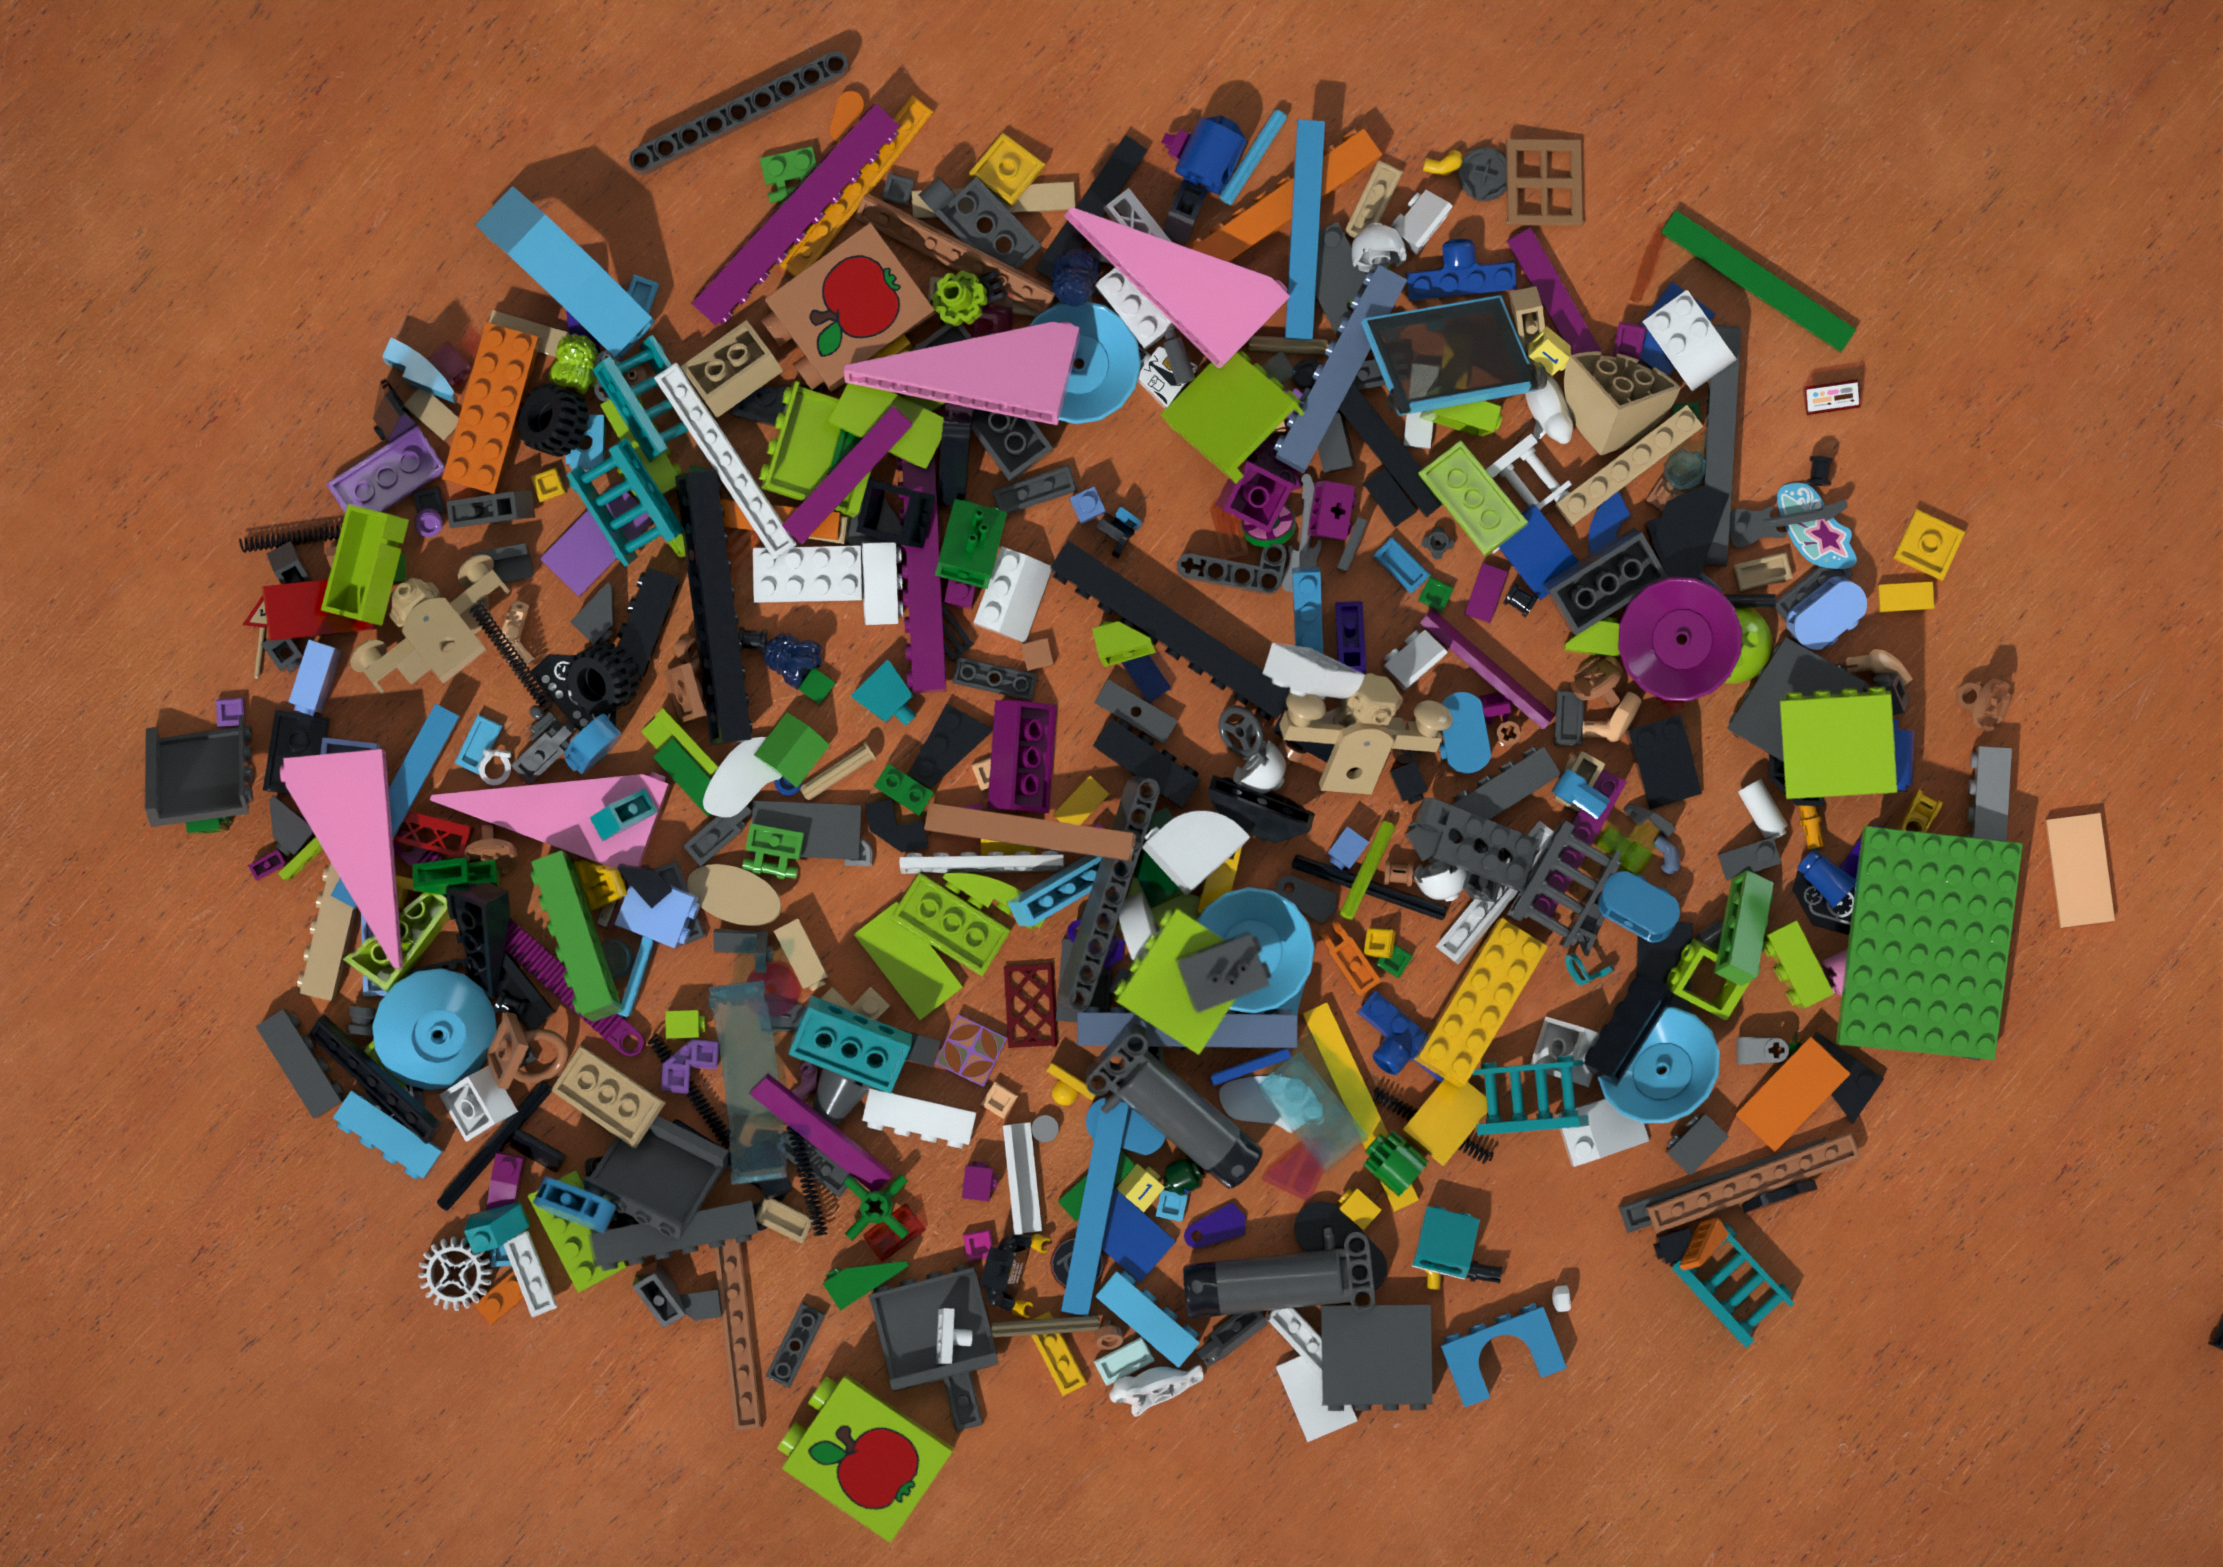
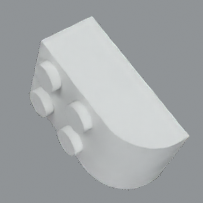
M1688 290L1642 321L1692 391L1737 360Z
M1272 643L1263 671L1264 675L1273 679V684L1281 687H1290V692L1295 695L1305 697L1306 694H1312L1321 699H1325V696L1335 698L1351 697L1359 690L1365 676L1312 648Z

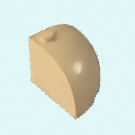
M1598 351L1571 355L1564 374V392L1570 415L1580 433L1600 455L1626 447L1652 430L1668 413L1681 387L1659 369L1654 367L1653 370L1639 365L1638 359L1622 354H1617L1616 357L1601 356V352Z

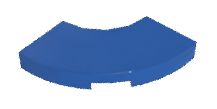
M1619 491L1598 508L1592 519L1588 532L1590 555L1615 540L1620 525L1631 516Z

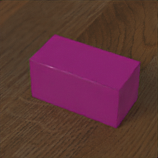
M278 849L248 865L255 880L259 881L284 868L288 863L281 850Z

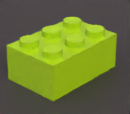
M1797 920L1790 921L1764 935L1765 945L1763 951L1767 957L1773 958L1776 964L1773 967L1774 973L1780 982H1785L1788 988L1785 994L1792 1006L1795 1005L1798 1009H1805L1834 994Z

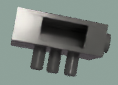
M1245 932L1175 959L1195 1012H1202L1270 986L1268 978H1271V973L1267 963H1261L1258 953L1262 952L1256 936L1252 937L1249 932Z

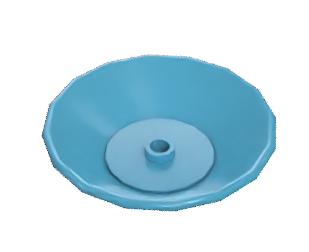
M1089 301L1077 307L1069 306L1065 302L1057 303L1036 316L1030 326L1049 322H1069L1079 327L1080 340L1074 362L1082 360L1084 366L1081 369H1077L1073 364L1059 420L1073 424L1100 421L1120 409L1135 390L1141 368L1138 341L1122 318L1107 306Z
M1248 887L1224 893L1205 907L1197 920L1199 924L1224 940L1245 932H1249L1252 937L1256 936L1262 952L1258 953L1261 963L1266 962L1270 970L1271 978H1268L1270 986L1236 998L1230 1010L1258 1013L1278 1008L1298 994L1311 973L1315 947L1309 923L1294 903L1274 891Z
M442 968L416 971L395 983L379 1002L372 1025L375 1051L386 1070L404 1084L426 1090L450 1088L467 1076L477 1072L486 1062L487 1058L485 1055L497 1032L494 1007L485 995L483 988L465 974ZM441 1030L442 1035L439 1038L433 1037L434 1031Z
M1667 1007L1618 1086L1616 1087L1599 1077L1598 1080L1605 1099L1621 1115L1641 1123H1669L1691 1114L1709 1097L1719 1077L1720 1051L1713 1032L1696 1015L1676 1007ZM1663 1068H1666V1073L1660 1075L1659 1071Z

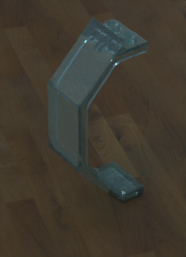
M764 980L709 987V1006L713 1010L720 1046L728 1110L732 1173H730L731 1183L740 1184L787 1178L784 1121L749 1094L751 1088L767 1073L779 1081L774 1034Z

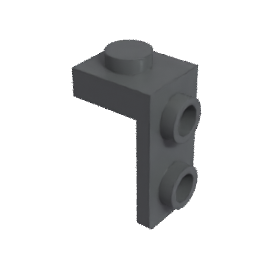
M714 929L715 952L755 953V973H766L767 962L773 961V946L768 944V931Z

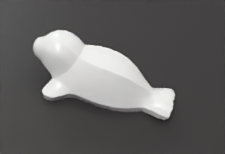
M1529 357L1527 358L1529 361L1527 370L1537 390L1526 393L1529 409L1536 421L1533 435L1539 440L1546 433L1560 444H1567L1572 438L1574 421L1570 415L1565 395L1559 384Z
M1197 1365L1189 1371H1182L1171 1367H1155L1142 1372L1136 1377L1124 1376L1115 1381L1109 1397L1114 1403L1131 1404V1413L1134 1417H1137L1149 1407L1167 1401L1181 1394L1189 1387L1203 1381L1202 1367Z

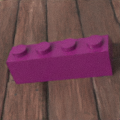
M995 700L988 809L1049 813L1057 705L1019 700Z

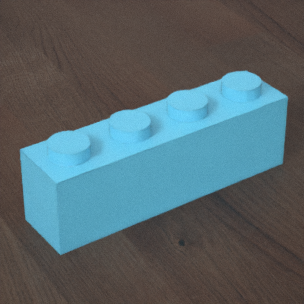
M1086 855L1009 900L1007 903L1018 925L1032 927L1090 893L1102 857Z
M355 1090L350 1091L333 1117L338 1121L336 1124L338 1128L347 1134L353 1131L360 1136L359 1142L370 1149H373L374 1146L383 1151L381 1156L394 1165L396 1162H399L406 1167L404 1172L416 1180L419 1177L427 1178L444 1153L443 1149L431 1141L425 1144L410 1129L368 1102L367 1098Z
M1125 1270L1122 1274L1116 1271L1095 1297L1179 1368L1199 1345L1200 1341L1196 1339L1199 1334L1188 1324L1182 1327L1175 1320L1178 1316L1167 1306L1162 1310L1154 1302L1157 1298L1146 1288L1141 1292L1134 1286L1136 1280Z

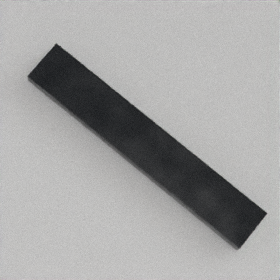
M1125 135L1076 209L1103 218L1106 214L1103 208L1119 195L1148 152V149ZM1067 220L1035 267V270L1053 282L1052 273L1054 272L1055 257L1060 252H1065L1066 255L1071 249H1082L1087 239Z
M1352 382L1338 410L1425 518H1427L1442 503L1419 476L1418 473L1422 468Z
M325 1014L318 1018L309 1036L425 1144L429 1143L442 1123Z

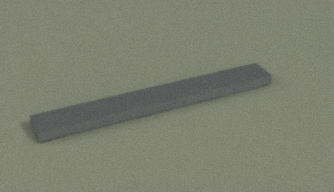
M1823 1138L1619 1206L1626 1231L1629 1233L1652 1225L1646 1209L1649 1206L1827 1140Z

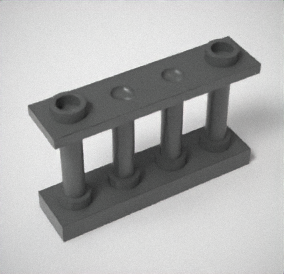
M1560 820L1527 878L1523 890L1519 892L1507 915L1518 921H1521L1523 917L1533 919L1562 936L1558 945L1568 948L1570 944L1573 946L1580 937L1581 931H1579V928L1610 873L1615 874L1621 864L1619 857L1622 853L1612 850L1609 856L1575 837V833L1572 832L1575 827L1566 820ZM1563 846H1570L1603 865L1596 879L1589 877L1562 861L1559 853ZM1556 869L1587 887L1589 891L1583 902L1580 903L1547 884L1548 881L1545 878L1549 871ZM1542 893L1574 911L1576 914L1570 925L1567 927L1534 908V904L1531 902L1535 895Z

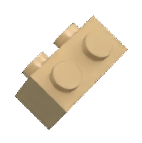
M1580 751L1577 756L1572 754L1565 768L1578 774L1587 781L1589 786L1593 787L1605 763ZM1557 795L1553 798L1554 801L1576 813L1580 810L1576 805L1565 802Z

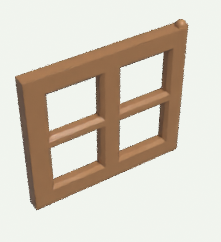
M1506 139L1507 219L1505 223L1507 225H1584L1585 222L1582 219L1581 140ZM1517 151H1540V177H1518ZM1547 151H1570V177H1548ZM1518 188H1540L1541 214H1518ZM1548 188L1571 189V215L1548 214Z

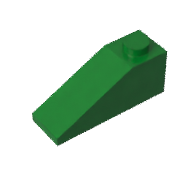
M905 1260L846 1267L842 1271L838 1266L825 1275L827 1281L822 1284L841 1311L907 1268L910 1264Z

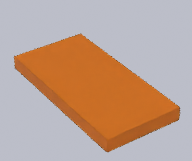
M1810 1035L1735 1115L1776 1152L1844 1082L1851 1072Z

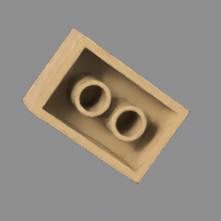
M747 320L681 366L689 381L716 418L783 372L770 350Z

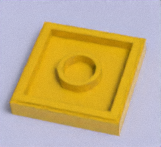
M1002 133L969 172V176L973 179L977 177L994 195L1013 207L1043 171L1045 163Z
M1915 509L1893 559L1943 581L1965 535V531L1921 510Z

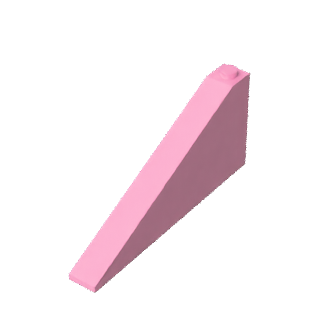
M1073 207L1064 215L1218 369L1225 365L1290 297L1286 286L1279 280L1274 281L1271 277Z
M1049 322L845 365L844 379L845 383L1058 425L1080 340L1079 327L1069 322Z
M378 749L283 758L284 765L280 766L281 781L285 782L287 789L392 966L398 970L403 969L386 752Z
M651 772L649 776L639 774L431 795L430 800L590 860L617 868L619 864H626V866L641 865L670 784L665 783V776ZM645 788L658 812L624 832L602 841L590 817L606 806Z

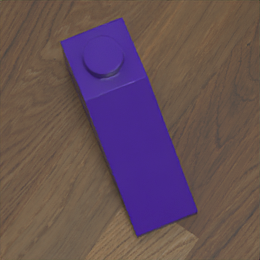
M1363 601L1335 602L1337 661L1365 675L1366 653Z

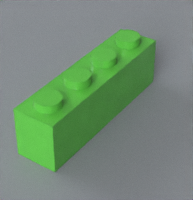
M1749 870L1731 879L1714 972L1740 986L1757 978L1760 972V957L1765 945L1763 940L1765 929L1769 923V907L1773 900L1772 890L1774 883Z

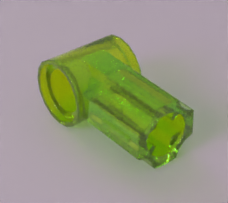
M1611 827L1606 829L1596 844L1599 849L1608 855L1612 850L1621 852L1622 854L1619 857L1621 860L1620 866L1636 875L1642 873L1654 855L1639 843L1631 842Z

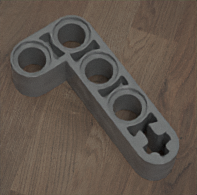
M1278 543L1271 544L1272 547H1264L1259 566L1186 553L1178 559L1177 572L1186 580L1272 595L1279 590L1282 582L1286 550L1282 544L1279 545ZM1269 549H1278L1282 554V558L1278 562L1269 561L1266 556V552ZM1187 560H1192L1194 566L1201 567V561L1206 562L1203 569L1204 577L1198 576L1200 570L1192 569L1190 573H1185V568L1181 567V564H1186ZM1217 564L1222 567L1223 575L1220 578L1214 579L1209 576L1208 568L1211 565ZM1238 570H1246L1249 573L1250 580L1247 583L1240 584L1235 580L1234 575ZM1265 575L1274 576L1277 581L1276 586L1272 589L1264 588L1261 583L1262 577Z

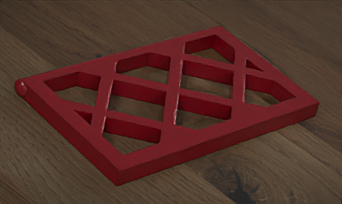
M1053 963L1004 966L1008 1048L1056 1047ZM1038 970H1048V984L1044 988L1032 978ZM1020 971L1026 977L1016 989L1010 985V972ZM1029 980L1041 990L1031 1003L1018 993ZM1043 994L1049 997L1050 1012L1046 1016L1033 1006ZM1015 995L1027 1005L1026 1009L1017 1018L1012 1014L1011 1000ZM1030 1009L1043 1019L1033 1031L1020 1021ZM1046 1022L1051 1026V1040L1042 1041L1035 1034ZM1016 1024L1029 1034L1023 1042H1013V1028Z

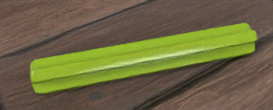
M1382 821L1340 911L1342 917L1349 920L1354 918L1395 830L1394 824Z

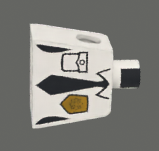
M1159 346L1151 356L1139 347L1142 369L1139 372L1137 381L1166 409L1177 398L1187 383L1176 384L1164 348ZM1190 362L1193 372L1195 373L1198 369V366Z

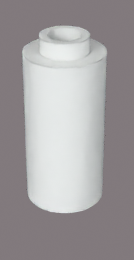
M1762 779L1738 791L1765 839L1773 837L1775 840L1786 834L1784 828L1788 824Z

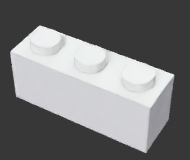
M862 541L865 625L898 624V617H903V602L898 601L897 590H902V574H897L896 563H901V547H896V543L891 541Z

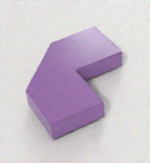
M698 1039L690 1040L662 1064L660 1091L687 1094L689 1092L690 1068L716 1070L719 1042Z

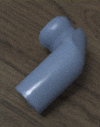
M1660 834L1652 845L1664 854V863L1661 866L1662 871L1666 875H1673L1681 866L1679 850Z

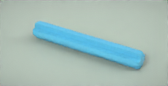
M1277 109L1274 110L1226 185L1225 190L1221 193L1220 199L1228 205L1233 204L1286 121L1287 115Z

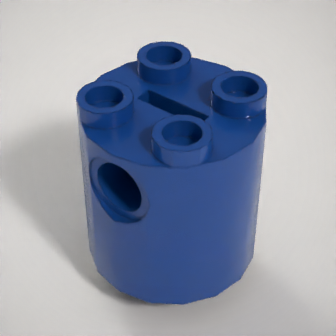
M1218 115L1205 119L1198 118L1175 166L1174 172L1183 176L1185 181L1197 186L1200 183L1206 186L1208 191L1221 195L1248 141L1238 124L1226 117Z
M1893 719L1897 792H1907L1908 786H1912L1915 731L1900 730L1899 720Z

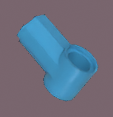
M1566 769L1552 790L1559 798L1571 805H1576L1595 819L1599 818L1610 802V799L1589 786L1585 779L1569 769Z

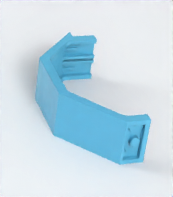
M513 186L475 224L491 242L499 246L560 303L617 361L656 323L598 263Z

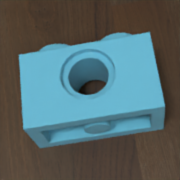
M589 415V420L587 421L588 428L583 436L591 437L593 444L587 450L580 449L578 445L575 450L571 449L570 454L565 455L566 464H570L571 470L581 465L584 471H588L605 461V415Z

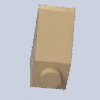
M1536 286L1510 291L1515 329L1524 352H1528V344L1545 329L1543 306Z

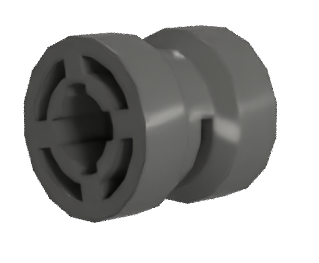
M350 1006L349 1015L353 1022L347 1025L346 1033L373 1036V1028L370 1022H373L377 1009Z

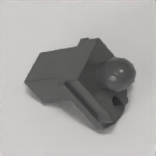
M537 705L532 706L529 711L531 717L536 719V722L529 728L532 732L529 736L531 741L546 729L548 730L555 726L559 730L563 726L550 710L544 713L543 709Z

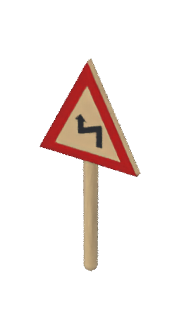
M263 595L242 625L260 628L254 672L255 679H258L260 676L263 651L261 644L264 643L265 628H267Z

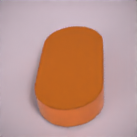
M846 91L838 98L830 126V135L836 143L863 115L864 101L857 92Z

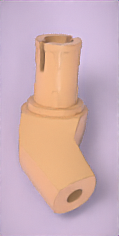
M514 601L508 609L501 630L503 631L502 634L506 635L505 638L509 639L508 642L512 643L511 646L515 647L514 650L518 651L517 654L521 655V658L527 664L526 667H528L535 658L525 649L520 642V637L525 625L529 605L520 601Z
M1873 649L1869 655L1847 657L1846 666L1853 665L1851 668H1847L1850 674L1872 671L1876 675L1898 672L1904 686L1913 679L1900 660L1884 650Z
M1627 692L1613 715L1607 721L1583 720V738H1607V741L1610 742L1618 741L1633 721L1641 704L1640 697L1632 692Z

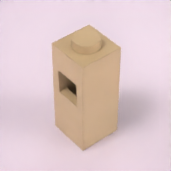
M796 919L775 930L774 933L802 988H810L812 992L826 985L824 979L829 976L800 919Z

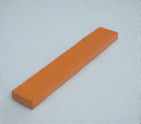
M720 499V503L724 508V527L755 531L736 501ZM772 505L783 523L797 510L795 507ZM678 510L679 522H681L680 510ZM832 512L809 537L838 540L841 513Z

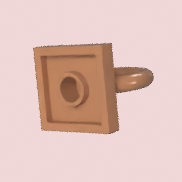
M699 657L695 658L691 663L663 672L678 724L707 716L705 704L702 702V687L698 679L695 678L696 673L700 669Z
M506 1012L485 1056L498 1088L509 1089L513 1078L528 1084L545 1082L553 1078L565 1066L569 1052L566 1041L557 1032L548 1029H535L523 1033L516 1014ZM547 1040L555 1044L558 1054L555 1062L550 1067L536 1073H527L519 1069V1066L524 1061L529 1042Z

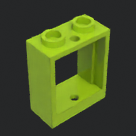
M1439 387L1427 392L1426 397L1453 393L1454 391ZM1486 401L1423 411L1420 414L1421 419L1477 437L1494 433L1495 430L1499 429L1502 421V415L1499 414L1501 406Z
M1693 938L1692 942L1683 949L1678 965L1669 972L1666 985L1674 994L1727 1021L1751 981L1740 986L1727 979L1713 1003L1685 989L1686 983L1702 957L1706 956L1716 962L1718 955L1717 950Z

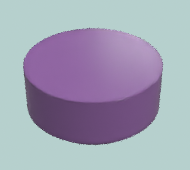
M423 509L415 517V528L420 535L433 537L442 529V517L434 509Z

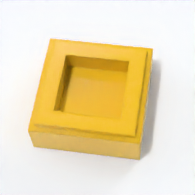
M557 468L531 476L540 503L566 494Z
M1367 928L1363 954L1368 957L1392 958L1396 932L1389 929Z

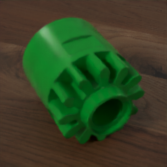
M1392 1130L1386 1138L1379 1134L1365 1150L1369 1157L1363 1165L1399 1197L1419 1176L1429 1161Z

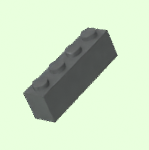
M282 1009L255 1027L313 1119H317L344 1102L342 1095L345 1092L337 1080L332 1081L327 1072L330 1071V1068L324 1058L320 1057L318 1059L313 1051L316 1046L308 1034L303 1035L298 1026L301 1025V1021L295 1012L291 1011L289 1013L288 1009Z

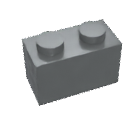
M1702 1113L1700 1116L1695 1114L1685 1124L1688 1129L1681 1136L1676 1133L1666 1143L1669 1148L1665 1153L1690 1176L1729 1137L1705 1113Z

